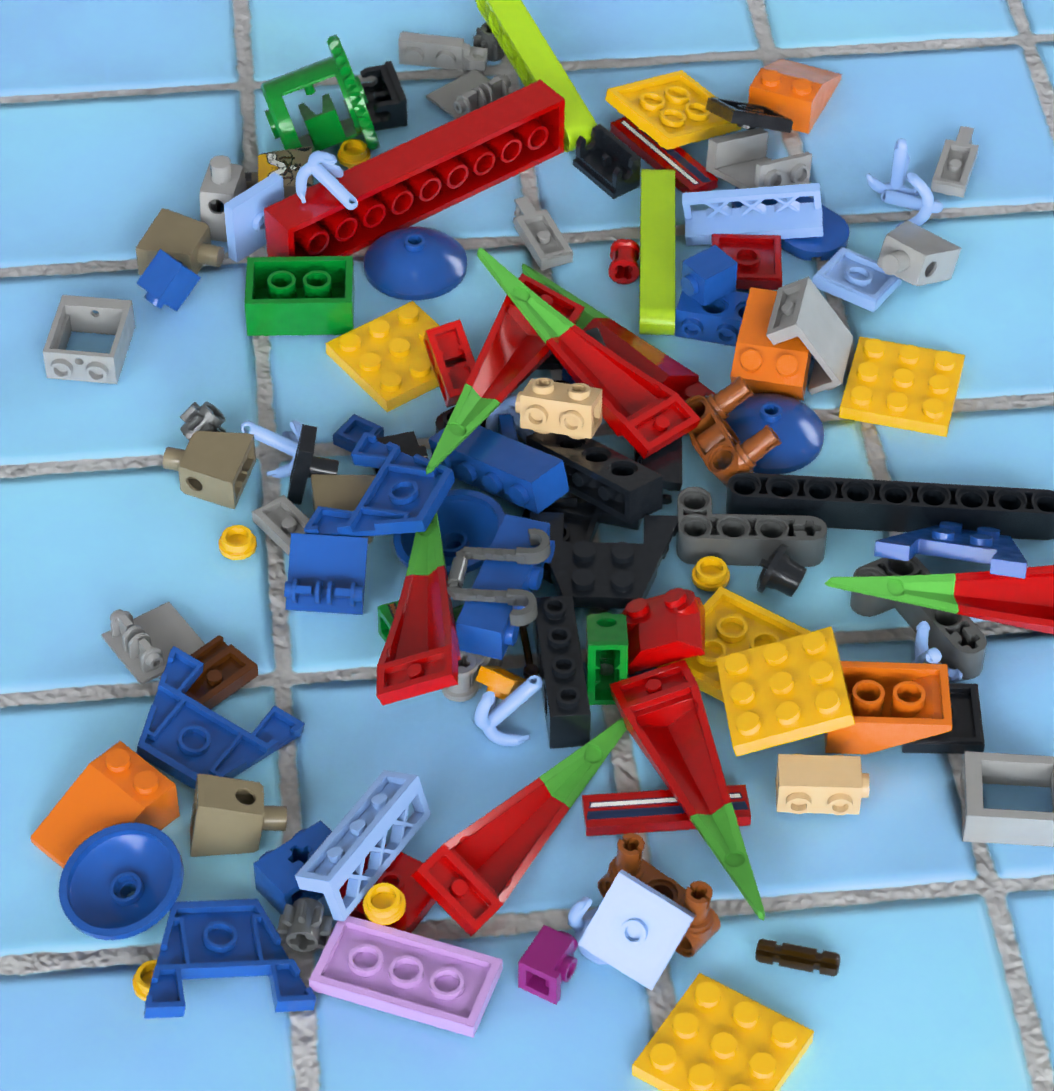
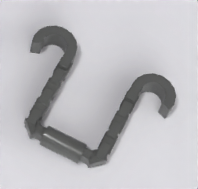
M528 529L530 544L537 545L534 548L464 547L455 553L456 557L452 561L447 582L448 594L455 601L508 603L511 606H524L525 608L513 609L510 612V624L512 626H525L532 623L538 615L536 597L530 591L523 589H507L505 591L462 587L468 559L517 562V564L529 565L544 562L551 553L548 534L541 529Z

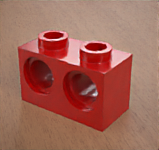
M460 319L426 330L423 339L446 407L456 405L475 365V360Z

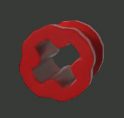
M618 239L611 244L610 258L612 262L609 265L608 272L614 282L630 284L639 277L640 269L637 260L639 259L640 247L637 242L631 239Z

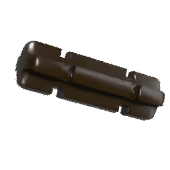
M760 939L758 941L755 959L760 963L773 965V962H778L781 967L812 973L814 970H819V974L837 976L841 961L840 955L835 952L823 950V953H817V949L788 943H782L781 946L777 945L776 941Z

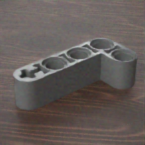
M688 487L683 489L678 495L676 552L680 560L687 564L696 565L703 557L715 556L721 558L726 565L760 566L759 563L762 558L767 561L781 544L788 546L785 554L803 567L816 566L824 560L827 526L822 519L814 516L712 514V498L707 490L700 487Z
M914 556L909 561L880 558L856 569L853 577L929 575L931 573ZM851 591L850 606L859 615L871 617L895 608L915 632L916 626L920 622H928L930 625L928 647L929 649L936 647L941 652L942 658L940 662L947 664L949 668L959 669L963 674L962 679L964 680L974 679L980 675L983 668L987 639L969 616Z

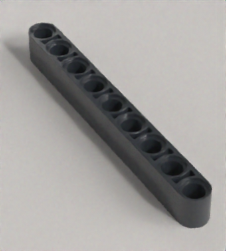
M737 473L729 479L727 485L726 514L814 516L822 519L826 523L827 528L911 532L934 525L939 526L940 522L950 521L962 524V529L977 531L978 527L997 528L1000 530V535L1011 536L1013 539H1054V491L763 473Z

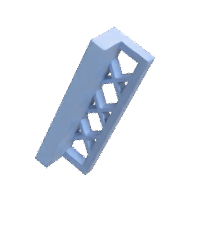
M820 183L682 193L686 246L711 244L712 234L779 235L781 239L823 236ZM803 196H814V202L799 203L796 199ZM764 199L778 201L775 205L767 206L761 203ZM739 201L744 204L739 208H731L727 206L729 202ZM706 204L709 208L707 210L692 211L691 205Z
M384 770L295 875L299 889L324 893L334 920H346L368 893L369 889L372 888L431 815L418 775ZM412 802L414 813L406 821L409 804ZM392 826L390 842L385 847L387 831ZM370 852L368 869L363 874L365 857ZM348 879L346 895L342 899L339 889Z

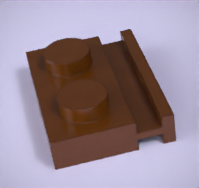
M218 635L190 655L204 663L202 674L187 690L185 695L212 709L258 676V665L232 644L228 646L224 643L223 637Z

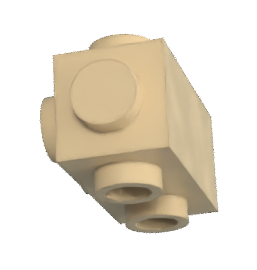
M531 378L524 390L519 391L516 397L515 411L520 413V428L533 430L539 434L555 433L568 435L570 438L578 440L592 439L602 423V389L590 387L585 383L566 384L554 382L550 378Z
M778 754L775 780L776 812L835 815L859 814L861 798L869 797V773H862L861 756Z

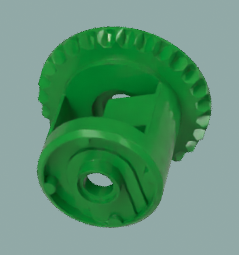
M337 34L329 37L327 40L331 53L330 57L261 84L260 88L269 108L265 111L266 117L275 139H281L285 150L312 147L313 153L360 135L364 138L368 149L380 148L374 126L365 105L368 104L364 89L358 75L354 76ZM335 76L350 118L340 121L329 93L322 96V113L318 115L304 103L298 105L308 134L298 138L282 96L304 88L306 95H312L316 92L313 84Z

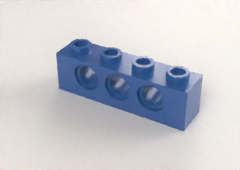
M682 290L676 308L675 336L736 347L749 293L733 291L703 307L692 297L687 296Z

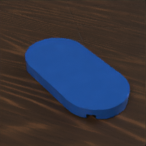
M809 196L798 197L796 201L808 203L814 202V199ZM764 199L761 203L767 206L775 205L778 201ZM739 201L731 202L732 208H739L744 205ZM822 205L823 236L781 239V248L802 260L812 261V257H821V261L830 260L842 247L847 248L850 234L849 226L841 216Z

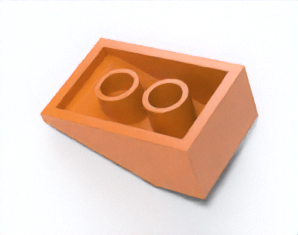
M781 58L759 70L749 86L748 104L768 107L792 119V130L809 134L841 81L842 74Z
M750 287L736 342L730 375L731 383L740 376L753 393H778L797 400H804L812 354L798 336L776 345L771 343L766 333L777 291Z
M841 661L855 725L824 733L825 753L869 754L952 731L947 664Z
M119 741L88 764L30 837L31 842L64 869L68 859L80 844L93 834L107 827L122 823H142L162 830L180 816L176 784L122 741Z

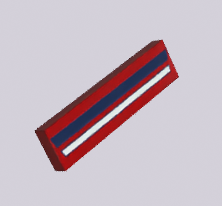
M626 117L611 122L610 132L654 169L675 170V187L682 193L711 191L718 187V178L706 171L704 166L680 146L675 149L666 150Z
M746 785L727 786L738 825L750 826L751 812ZM670 790L582 795L586 836L696 829Z

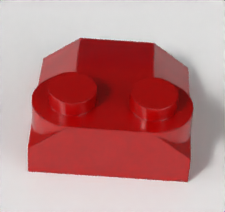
M674 588L665 594L648 599L638 598L629 602L621 614L626 615L629 675L697 655H705V609L701 599L696 597L693 591Z

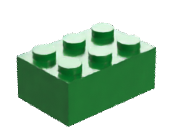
M353 256L247 257L245 288L247 336L343 335L353 330L355 294Z

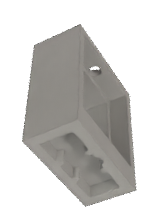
M62 295L43 349L46 377L117 384L135 330L132 301ZM72 331L115 335L109 354L66 350Z
M965 751L960 775L962 841L1054 847V756ZM983 784L1051 787L1053 812L984 808Z

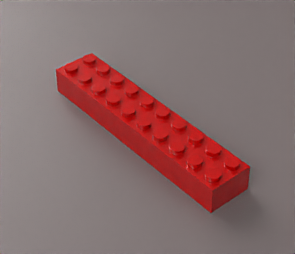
M538 80L343 171L344 176L336 179L357 199L358 206L354 210L345 208L320 182L307 188L306 203L302 204L301 199L296 193L264 208L267 256H349L370 246L377 239L393 230L414 225L563 153L565 99L542 80Z

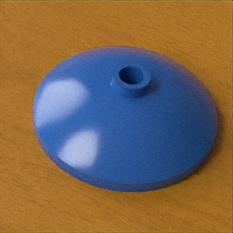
M405 227L393 230L371 244L364 257V272L369 283L387 296L402 300H427L442 296L461 283L467 272V256L461 244L444 232L427 227Z
M756 393L728 413L729 417L726 420L741 443L758 433L767 424L776 432L782 442L781 445L776 446L756 462L757 466L753 468L755 473L785 474L799 470L810 464L822 449L824 428L820 418L809 406L793 397L778 393Z
M466 489L449 490L437 511L448 577L452 561L456 557L455 553L466 546L490 548L505 514L501 506L492 497L484 493ZM415 533L394 534L393 542L397 556L408 568ZM468 559L466 573L481 567L484 560Z
M122 823L100 830L80 844L64 866L59 882V899L62 910L74 927L96 939L120 940L138 935L158 923L176 902L184 877L182 857L169 836L158 828L147 824ZM135 891V893H134L133 895H131L130 897H127V895H128L129 893Z

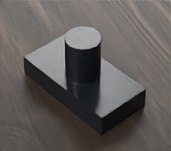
M302 424L287 498L293 504L301 505L307 479L311 478V474L337 475L339 460L313 456L317 427Z

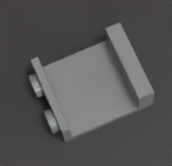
M756 128L709 139L706 171L740 189L809 184L812 154L805 152L771 160L766 157L768 131Z
M809 277L778 288L766 336L773 345L797 336L801 339L815 358L808 387L811 395L824 390H832L841 385L853 340L852 334Z

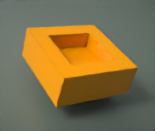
M481 666L475 679L488 686L486 692L493 691L495 697L505 699L526 681V679L499 666Z

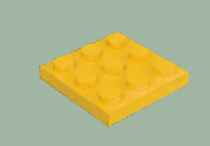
M682 70L607 89L605 101L666 150L741 130V127H738L737 124L730 123L706 110L708 98L717 97Z
M413 301L325 343L326 354L386 412L439 387L423 339L426 330L440 325Z
M859 336L840 405L839 418L947 437L965 355Z
M720 586L703 605L705 609V655L686 658L685 661L699 686V690L724 702L716 658L811 631ZM671 662V663H668V664L660 665V666H657L656 668H660V667H663V666H666V665H669V664H672V663H675V662Z
M832 626L716 658L732 747L736 757L855 725Z
M699 973L633 1063L632 1075L661 1091H779L813 1042L814 1031Z

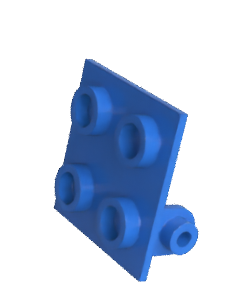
M291 533L288 581L285 582L284 597H286L285 610L363 615L368 538Z

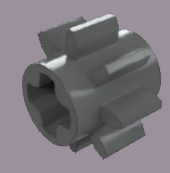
M487 23L482 24L481 28L477 27L476 35L473 36V47L488 48V61H498L504 58L505 53Z
M207 401L201 407L194 402L180 416L185 422L180 428L181 432L189 441L193 433L197 431L226 432L221 427L226 421L224 415Z
M300 898L293 903V906L290 904L285 905L284 913L280 915L277 932L287 934L286 943L290 948L300 952L313 951L317 948L318 944L322 946L326 944L327 936L331 934L333 917L323 916L324 906L319 901L312 898Z

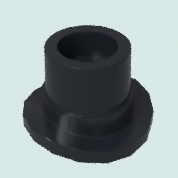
M781 544L767 561L762 558L759 563L763 568L759 575L756 589L763 593L767 586L770 589L774 588L792 597L801 583L807 568L790 559V556L785 554L788 546Z

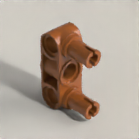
M740 376L715 395H695L685 401L701 418L697 428L688 432L691 437L690 441L707 468L726 487L733 475L737 473H753V468L757 466L756 462L776 446L782 444L779 436L768 424L743 443L740 442L738 436L726 420L729 417L728 413L754 395L751 388Z
M635 833L625 834L622 840L619 839L617 856L609 864L608 872L598 882L600 894L604 898L617 874L624 870L696 914L676 949V952L683 957H693L721 927L718 915L710 907L713 895L711 886L703 881H694L690 884V888L684 889L674 879L669 878L642 859L645 842L641 836Z

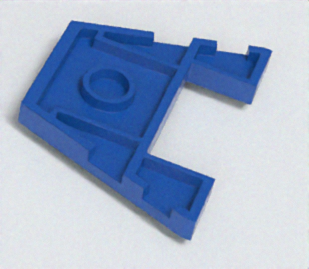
M364 432L351 453L354 465L379 468L380 470L354 511L318 506L306 524L304 532L305 534L348 537L425 532L455 482L453 470L439 464L431 473L426 474V468L430 459L419 454H415L412 457L401 452L399 445L388 442L385 445L377 441L376 435Z
M943 521L940 522L939 526L934 525L875 541L874 556L909 561L916 554L970 561L990 564V574L1022 579L1026 578L1028 564L1011 536L1000 535V530L992 527H978L977 531L962 529L963 525L960 523Z
M173 646L168 655L164 673H162L153 705H151L137 746V754L144 760L195 790L197 774L234 778L303 733L305 723L275 705L256 729L249 733L185 695L187 690L202 674L204 663Z
M258 899L175 902L170 909L143 1014L144 1019L184 1017L186 1005L182 984L183 979L269 976L275 1012L314 1010L316 996L312 988H307L300 977L301 970L295 960L289 959L282 948V939Z

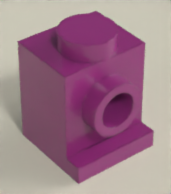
M543 925L518 961V987L556 1005L560 1000L561 982H568L577 966V958L574 957V952L578 948L577 940L565 931H557Z

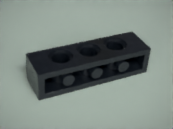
M536 432L526 436V445L563 460L570 493L622 521L632 524L644 518V515H650L662 509L663 475L593 439L585 438L578 440L570 438L568 435L555 433L539 434Z
M570 595L536 598L538 615L533 621V634L539 676L543 681L541 691L549 747L552 749L584 746L590 741L591 712L573 597Z

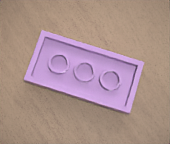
M348 916L345 921H337L309 978V986L315 992L474 1038L503 970V959Z

